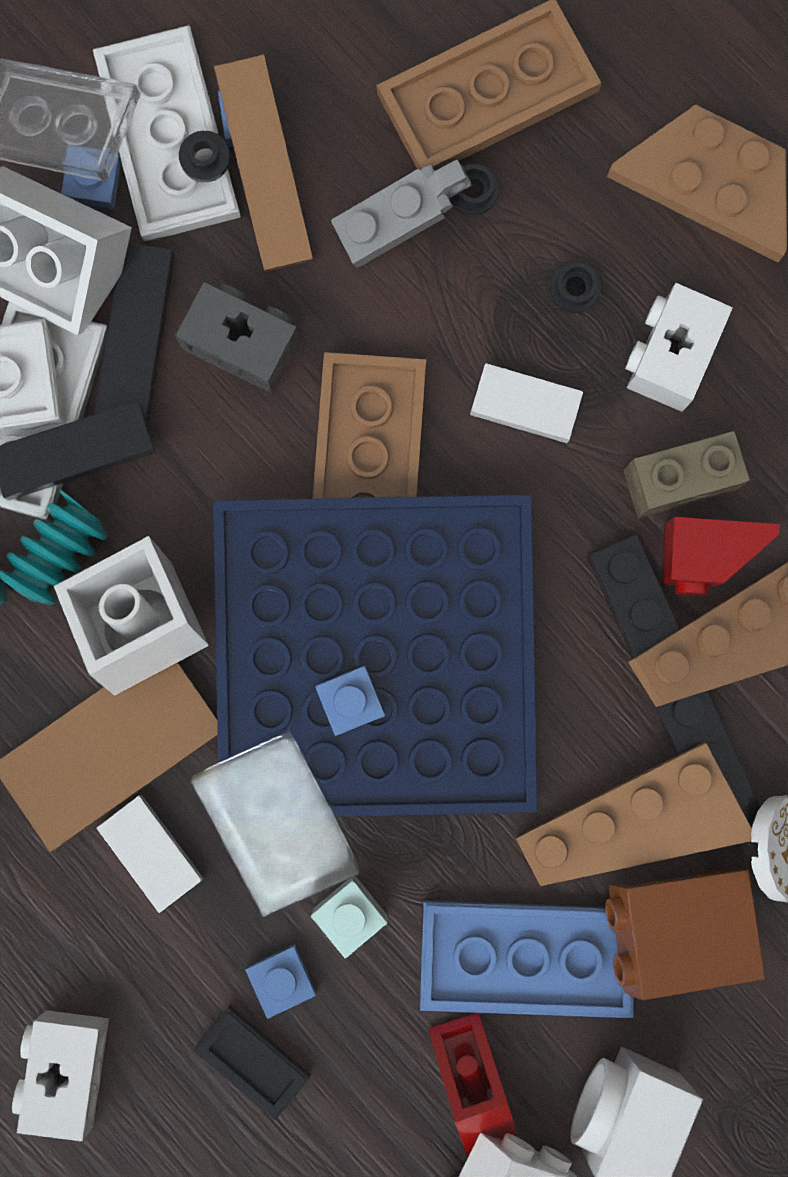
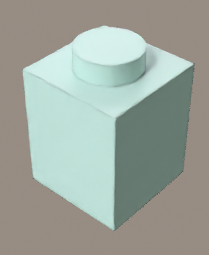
M355 874L315 906L311 913L313 920L345 959L387 924L386 912Z

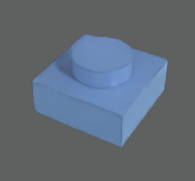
M69 147L61 194L86 206L114 210L122 168L120 156L118 154Z
M365 665L315 685L335 736L385 716Z
M295 944L248 965L245 969L267 1019L316 996V989Z

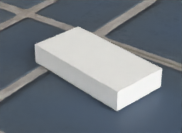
M485 363L470 415L568 443L583 391Z
M142 795L136 797L97 827V830L158 913L204 879Z

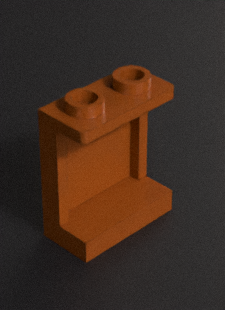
M725 866L707 869V874L636 885L621 883L609 885L610 899L606 900L605 912L608 925L615 932L618 953L613 956V970L617 983L620 987H623L625 993L640 1000H648L765 979L749 870Z

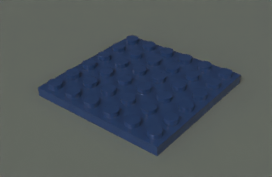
M532 495L213 501L219 819L537 812ZM365 665L385 716L335 736L315 685Z

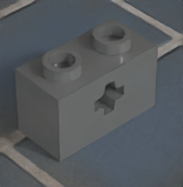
M203 282L175 335L182 350L269 393H273L299 343L297 327L292 325L293 319L277 308L266 306L263 311L247 303V296L232 286L220 284L219 288ZM245 327H248L251 337L248 338L241 335L235 342L231 331L241 333Z

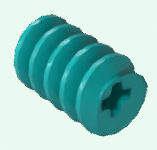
M61 489L60 493L68 505L62 507L49 503L47 509L54 522L51 524L36 519L33 524L41 538L36 540L22 536L20 541L28 554L24 557L9 552L6 557L13 566L14 571L9 573L0 570V578L18 593L34 603L40 602L49 606L56 602L49 586H55L67 579L62 570L66 569L79 573L83 569L75 554L81 553L92 557L96 553L88 538L92 536L106 540L109 537L101 521Z

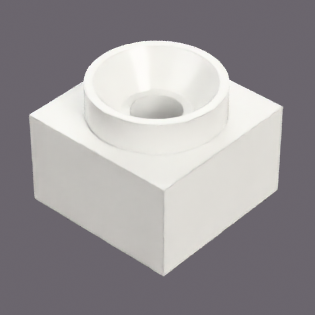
M149 536L54 586L89 675L114 696L209 646L171 561Z
M621 1046L615 1063L602 1058L590 1073L574 1113L570 1134L571 1142L581 1147L594 1177H671L703 1099L679 1072Z

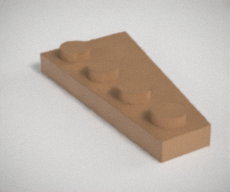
M788 561L628 661L656 707L788 666Z
M703 742L517 835L516 840L539 885L544 886L749 842L752 839V828L706 742Z

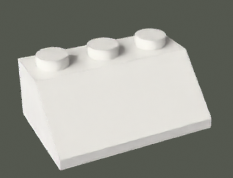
M4 166L0 167V297L76 335L84 333L122 274L132 227Z

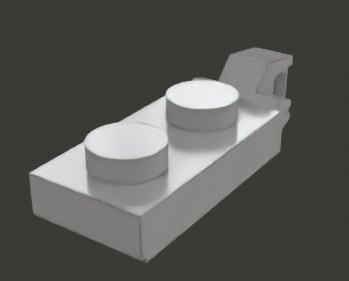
M455 160L434 171L432 165H428L421 170L418 168L331 219V222L353 265L361 267L444 219L443 214L453 207L449 198L472 185L459 160Z

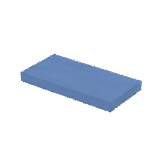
M423 900L420 1011L633 1018L634 996L625 993L623 987L619 986L615 978L613 956L618 953L616 935L608 925L605 907Z

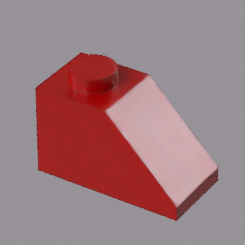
M673 517L664 524L661 585L676 586V594L707 596L708 588H714L725 583L779 535L780 524Z
M479 1013L429 1028V1034L453 1118L466 1154L470 1155L480 1133L503 1140L506 1133L518 1137Z

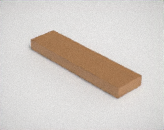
M264 55L214 66L264 272L313 261Z

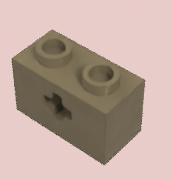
M735 431L635 458L623 470L637 518L735 492L750 481Z

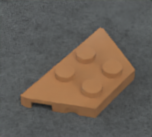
M698 105L688 109L613 162L608 172V178L776 262L782 259L787 250L786 149Z

